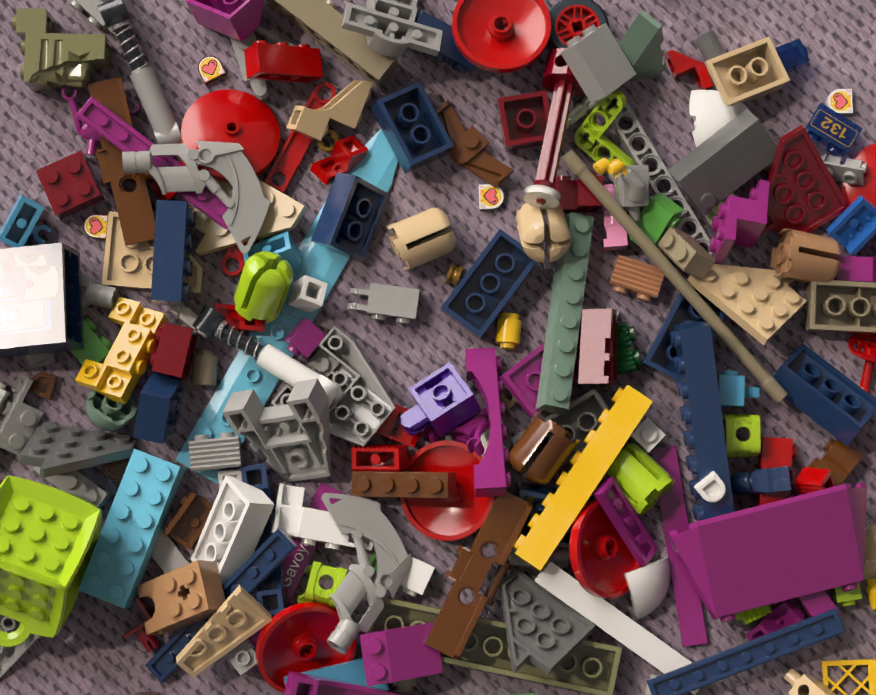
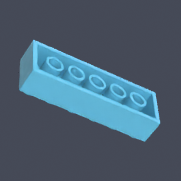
M133 450L78 589L79 591L124 609L132 607L134 598L137 595V586L142 582L152 552L186 470L185 467L141 450Z

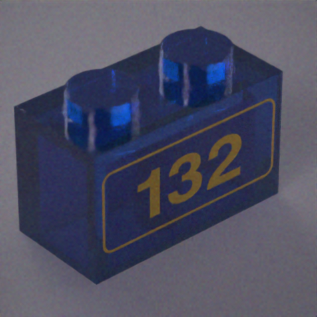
M822 103L816 107L805 125V129L814 144L821 143L827 147L826 151L838 157L840 155L844 157L848 154L863 129Z

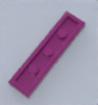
M607 476L594 492V496L640 566H646L658 550V547L614 477Z

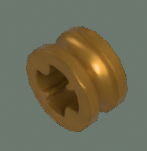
M328 129L326 135H331L333 141H338L339 138L335 131ZM317 140L321 151L332 152L334 144H329L330 147H325L323 141Z
M451 263L445 284L453 283L454 287H456L459 283L463 266L456 267L454 263Z

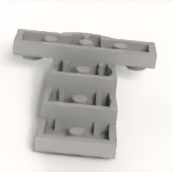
M367 0L366 7L348 2L345 7L341 27L366 35L367 45L370 49L390 57H401L406 48L437 56L440 51L443 32L442 30L414 22L418 10L416 7L418 0Z

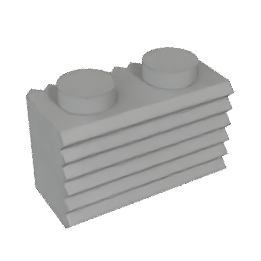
M234 432L219 433V438L210 439L209 434L194 436V441H188L190 465L193 472L243 466L241 437L234 436Z

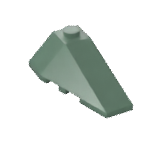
M644 10L640 11L619 42V46L636 72V75L629 80L659 78L666 68V62L662 60L665 55V50L661 49V44L663 43L662 25Z

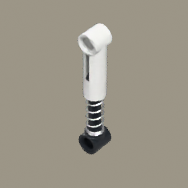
M204 305L192 325L194 328L212 339L217 337L220 340H226L228 345H234L238 351H244L246 356H252L253 360L257 361V366L292 387L298 381L318 378L329 398L330 407L341 389L339 385L314 372L271 344L263 346L260 344V341H254L251 339L252 336L248 337L243 334V331L236 330L235 326L231 327L225 321V316Z

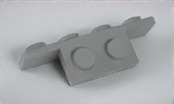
M24 374L14 382L12 387L13 393L9 401L4 402L0 412V447L18 456L21 455L44 413L23 402L33 382V379Z

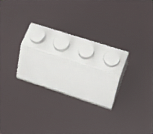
M225 476L190 560L192 562L197 560L216 561L223 585L253 555L272 512L274 503L262 490L232 476Z

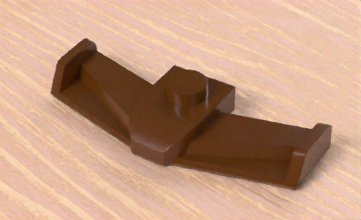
M449 100L435 110L454 145L449 153L458 166L464 167L495 188L514 173L512 168H509L484 151L489 146V142L473 125L467 131L464 130Z

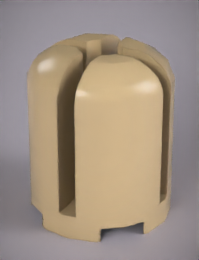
M526 203L520 210H517L515 220L522 248L530 259L544 263L542 243L545 244L549 262L559 260L564 256L570 247L571 236L563 207L561 208L559 205L554 209H540V207H532Z
M430 208L386 226L387 229H392L393 236L389 237L395 254L402 258V261L404 260L407 266L403 268L405 272L449 254L454 250L456 236L451 229L443 230L406 245L451 225L447 215L439 208Z

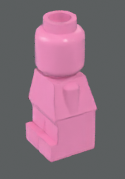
M614 184L603 185L615 199ZM603 206L604 232L606 234V239H603L604 251L627 249V232Z

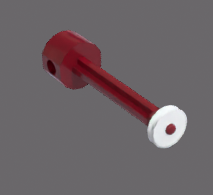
M566 48L553 49L546 58L542 85L546 90L553 93L536 179L533 182L534 185L527 186L524 189L525 194L523 195V200L532 207H540V209H554L560 205L561 194L555 190V181L572 97H580L585 94L560 53Z

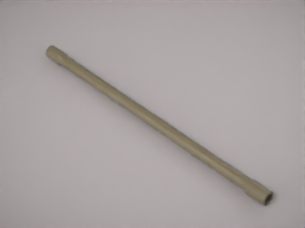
M572 149L564 155L561 160L572 173L579 177L700 316L711 325L716 334L761 383L762 388L776 403L781 401L788 394L783 387L753 357L588 170L586 164Z

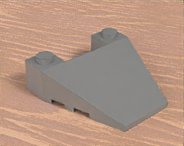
M318 378L296 382L286 401L287 404L264 408L254 389L233 392L222 412L231 428L238 436L243 435L251 442L250 447L255 452L259 450L267 458L266 462L285 481L293 482L331 475L329 398Z

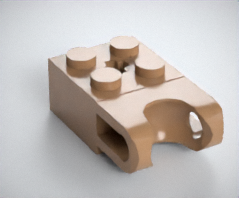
M197 560L137 586L139 599L142 597L153 599L155 604L153 617L145 622L147 635L160 636L212 617L225 602L216 561Z

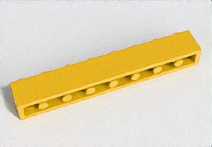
M629 385L624 390L619 387L611 399L615 404L610 411L605 408L597 420L601 425L597 431L591 429L583 441L587 446L583 452L577 450L570 461L573 467L569 473L563 471L556 482L559 488L555 494L549 492L541 504L545 509L541 515L535 513L527 525L531 530L526 537L521 534L513 546L517 549L515 555L538 571H541L653 402Z

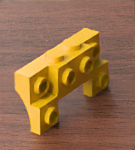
M118 297L108 316L111 322L122 325L112 348L103 364L86 359L75 381L78 385L97 391L113 401L126 404L140 376L144 374L146 364L152 352L156 351L158 328L163 327V323H168L169 320L164 313L143 308L140 302Z

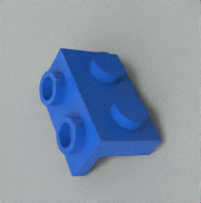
M860 195L826 229L827 233L843 245L851 256H854L857 252L863 250L867 242L876 234V206Z

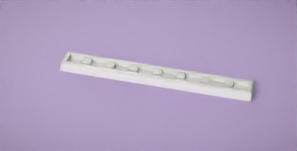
M548 560L534 580L664 674L692 663L607 601L590 595L576 579ZM699 689L691 691V693L696 695Z

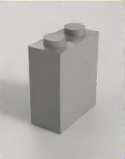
M606 23L599 27L593 24L582 31L583 37L578 35L567 42L568 47L560 52L591 104L607 97L636 75Z

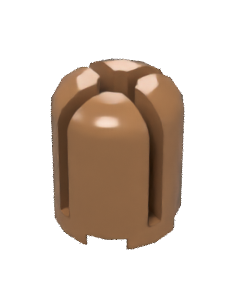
M787 228L782 229L778 233L782 237L778 247H772L770 268H774L776 271L774 277L810 283L811 281L830 282L835 279L841 262L834 259L842 258L841 248L835 239Z

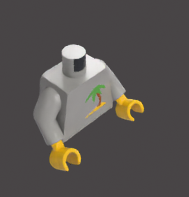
M605 158L594 163L592 167L598 175L607 172L609 175L607 178L614 183L615 200L621 207H625V212L633 221H639L640 206H647L649 204L648 165L625 166L619 159H613L609 162Z

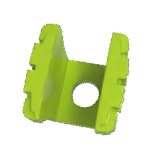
M731 413L722 415L723 424H725L727 458L758 456L761 450L760 416H748V414L743 413L737 414V416ZM739 427H745L749 430L750 436L745 442L739 441L736 437V431Z
M313 561L312 565H308L305 568L304 574L310 576L306 591L303 595L298 596L297 604L320 602L336 608L330 594H334L347 575V569L341 567L337 569L322 565L321 562ZM319 579L333 581V587L328 590L322 589L319 586Z

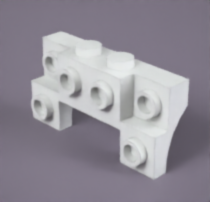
M279 484L271 533H274L278 528H282L289 536L300 538L301 544L315 546L316 542L326 543L325 548L340 550V546L356 548L351 534L342 535L328 511L302 507L305 488ZM362 538L365 550L371 551L373 543Z

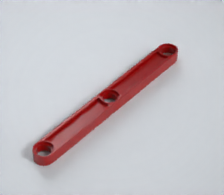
M328 82L318 84L305 107L312 110L323 107L336 96L334 86ZM322 88H329L332 91V96L328 100H321L318 96L319 91ZM291 131L264 183L285 194L313 139ZM277 173H282L286 176V182L282 186H276L272 182L273 176ZM259 239L255 240L252 245L257 244ZM238 246L228 248L222 259L221 268L226 275L237 277L242 273L245 261L244 255L240 252ZM237 259L239 261L240 267L236 272H229L226 269L228 260Z

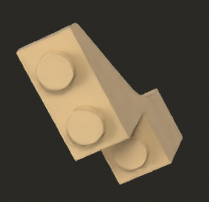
M353 80L328 103L318 109L312 110L305 106L295 105L286 128L307 138L319 141L328 131V121L346 128L355 129L362 119V109L371 96V86L373 83L365 80Z

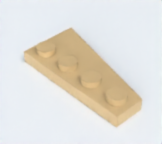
M239 585L176 656V662L194 678L271 622L272 616Z

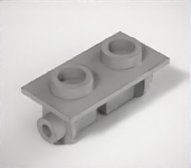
M828 154L821 156L834 181L864 186V173L866 174L868 164L864 163L863 160L847 158L845 164L842 165V157Z

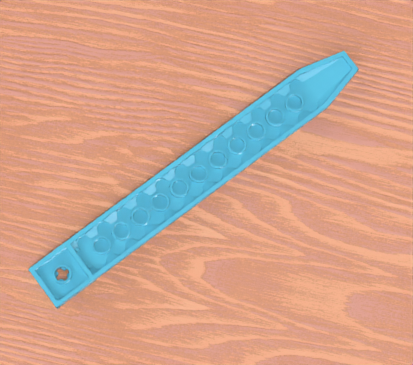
M380 129L365 145L369 149L367 155L348 174L356 175L388 193L393 182L398 160L382 129ZM324 205L299 247L303 267L293 271V281L280 315L272 322L266 323L267 320H265L264 332H250L248 334V337L252 336L251 339L254 341H260L261 345L271 344L291 356V358L294 355L286 349L289 345L283 340L302 318L308 319L313 323L321 309L320 307L309 313L288 305L293 282L307 275L328 283L323 301L324 304L350 259L311 241ZM239 350L175 460L191 469L188 441H194V436L209 434V438L214 439L219 438V433L234 432L222 413L233 392L254 389L262 405L265 406L280 379L257 366V361H254L252 356H246L244 351ZM243 435L240 436L241 446L244 440L246 439V437H244ZM228 468L195 472L219 485L217 471Z

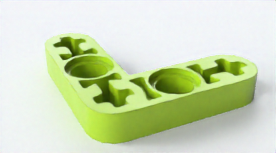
M615 90L607 97L601 99L576 131L574 140L577 146L596 162L603 158L599 151L601 147H605L611 153V157L607 159L609 162L617 157L625 166L635 165V162L603 135L627 104L626 96L619 90ZM616 98L618 100L617 105L610 111L606 109L611 104L612 99ZM596 114H601L605 117V125L602 126L596 123ZM586 133L590 135L587 141L583 139ZM596 141H598L599 144L595 148H593L592 146L595 144Z

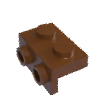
M192 492L190 495L186 494L178 505L181 509L176 516L172 514L164 524V527H166L164 534L172 537L189 550H192L199 540L213 507L212 503L196 492Z

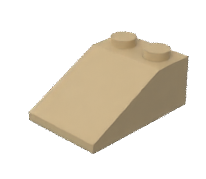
M770 37L705 62L726 107L758 99L776 92L790 81Z

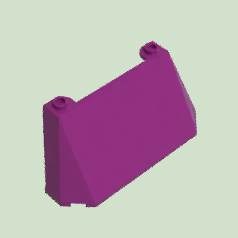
M860 482L856 484L855 488H852L851 483L842 484L688 524V530L682 533L680 529L670 531L667 538L713 620L720 619L721 623L735 620V615L743 611L833 588H842L843 592L857 589V584L864 580L867 485L866 482Z

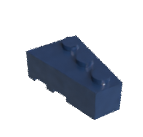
M424 11L417 12L414 22L443 31L438 55L424 54L429 55L438 62L452 65V69L459 73L465 74L466 72L475 71L476 66L470 63L458 50L453 39L452 26Z

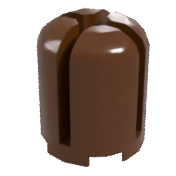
M540 411L510 451L509 461L515 470L519 473H524L550 437L555 434L525 475L533 483L547 484L552 480L580 440L576 439L573 442L568 438L571 434L554 420L548 419L545 421L540 418L543 414Z

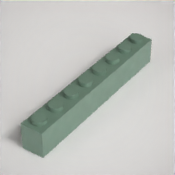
M573 212L565 216L571 236L570 247L564 256L555 262L536 410L561 414L569 409L594 217Z

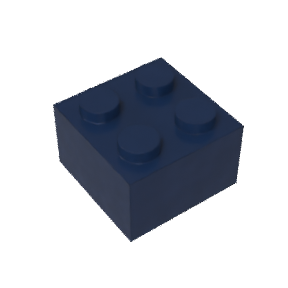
M152 372L140 392L134 438L163 444L167 435H172L174 425H177L180 411L176 409L177 404L181 403L184 389L180 388L181 379Z

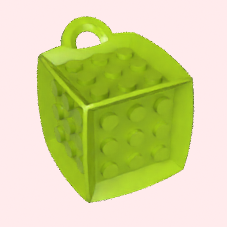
M10 475L6 476L0 485V615L20 622V626L11 633L0 630V646L5 647L21 644L30 634L51 638L58 635L79 594L78 589L99 539L102 524V511L95 505L60 489Z

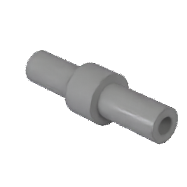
M261 24L254 30L255 33L265 38V41H268L269 44L287 42L289 46H296L280 36L281 33L274 29L269 30Z

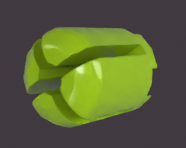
M261 251L250 256L245 262L234 294L235 310L249 321L252 318L267 320L266 323L276 320L281 313L293 281L294 274L290 263L287 260H282V256L275 252Z
M632 443L622 447L603 476L604 479L607 476L614 477L633 509L642 515L649 511L664 491L668 492L675 482L671 475L639 445Z

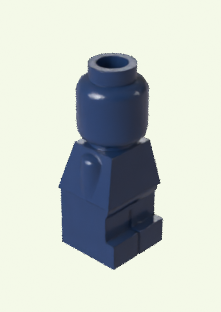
M793 466L756 469L754 473H733L730 477L731 490L735 495L751 494L753 491H756L757 494L796 490Z

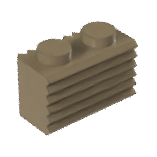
M669 227L658 243V247L680 269L687 274L696 276L700 280L705 277L715 263V258L699 245L691 235L674 227Z

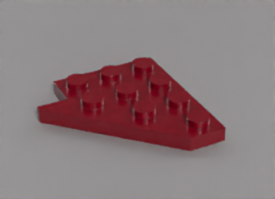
M800 125L781 137L768 178L767 224L760 236L773 228L777 234L785 228L810 233L843 213L849 207L805 127Z

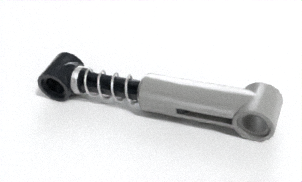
M109 0L99 4L98 8L107 28H111L116 33L115 39L119 40V48L124 51L123 57L127 58L129 62L128 67L132 69V75L129 77L152 125L158 144L181 143V130L175 121L152 66L146 67L147 63L142 58L143 53H140L138 49L139 44H136L134 40L135 35H132L130 31V15L123 0Z

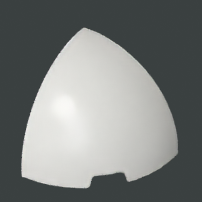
M715 90L691 91L690 116L694 119L695 130L692 134L696 147L748 108L743 103L726 107L719 92Z
M668 557L624 573L631 594L629 598L637 620L653 612L666 596L671 578Z

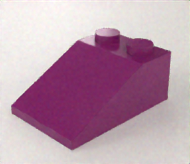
M434 622L360 633L367 686L443 673L440 651L424 644Z

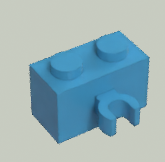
M20 194L0 230V241L14 248L23 247L29 235L32 234L38 243L44 244L45 240L38 236V232L42 229L50 232L51 229L45 224L36 225L44 210L43 205Z
M288 231L279 235H272V238L267 240L264 238L259 239V243L252 245L248 253L243 254L244 261L246 262L255 253L261 251L275 252L282 256V260H287L290 263L293 271L303 267L300 250Z
M723 371L717 376L721 408L737 409L744 406V398H759L760 388L745 387V376H738V371Z

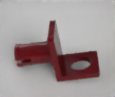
M137 595L134 599L147 619L125 632L123 637L126 639L132 634L133 636L136 635L146 649V652L149 653L161 644L154 635L146 634L145 622L153 617V613L144 599H139Z

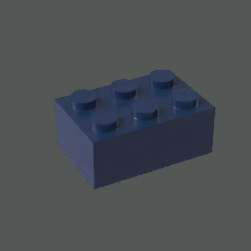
M420 81L377 100L371 109L405 174L447 155L454 146Z

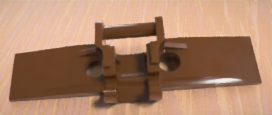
M122 77L88 84L90 97H93L134 128ZM100 136L102 149L96 150L95 157L100 166L102 187H108L109 184L112 186L125 246L154 240L155 215L147 185L148 182L154 181L153 177L149 173H141L139 175L123 174L122 151ZM134 181L137 183L134 191L126 192L123 190V183Z
M507 491L505 496H496L471 548L468 549L459 545L456 551L459 553V556L452 570H447L444 576L454 581L424 644L456 660L460 657L485 604L493 606L494 601L492 600L507 569L510 570L512 567L506 561L533 504ZM488 543L493 544L496 548L495 555L490 558H486L482 553L484 545ZM494 562L498 564V567L484 596L480 595L478 592ZM465 589H470L472 597H474L472 602L468 604L460 600V593Z

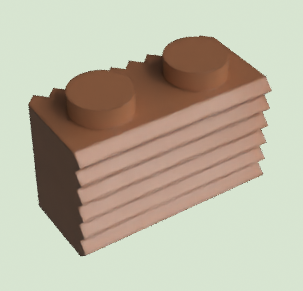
M618 255L608 285L613 286L612 291L626 295L628 291L637 294V299L650 302L651 299H657L664 274L656 266Z

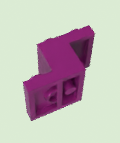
M759 180L755 189L751 188L749 199L729 195L725 203L720 204L718 216H714L712 220L711 230L714 231V237H712L709 251L713 252L712 256L715 258V263L722 264L732 245L749 248L754 246L767 224L769 181Z

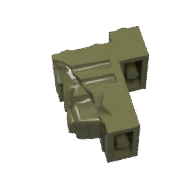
M17 8L16 16L12 18V27L22 39L21 53L25 55L24 65L20 67V77L33 92L51 91L52 87L64 88L66 86L84 90L91 82L93 70H112L113 45L106 35L55 33L56 20L47 9Z

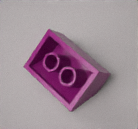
M186 0V3L198 24L242 42L259 27L264 0Z

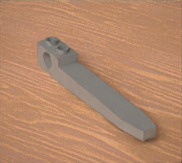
M162 528L151 556L166 574L190 562L171 537L164 534L165 530ZM248 638L225 654L241 676L246 675L257 666L256 649Z

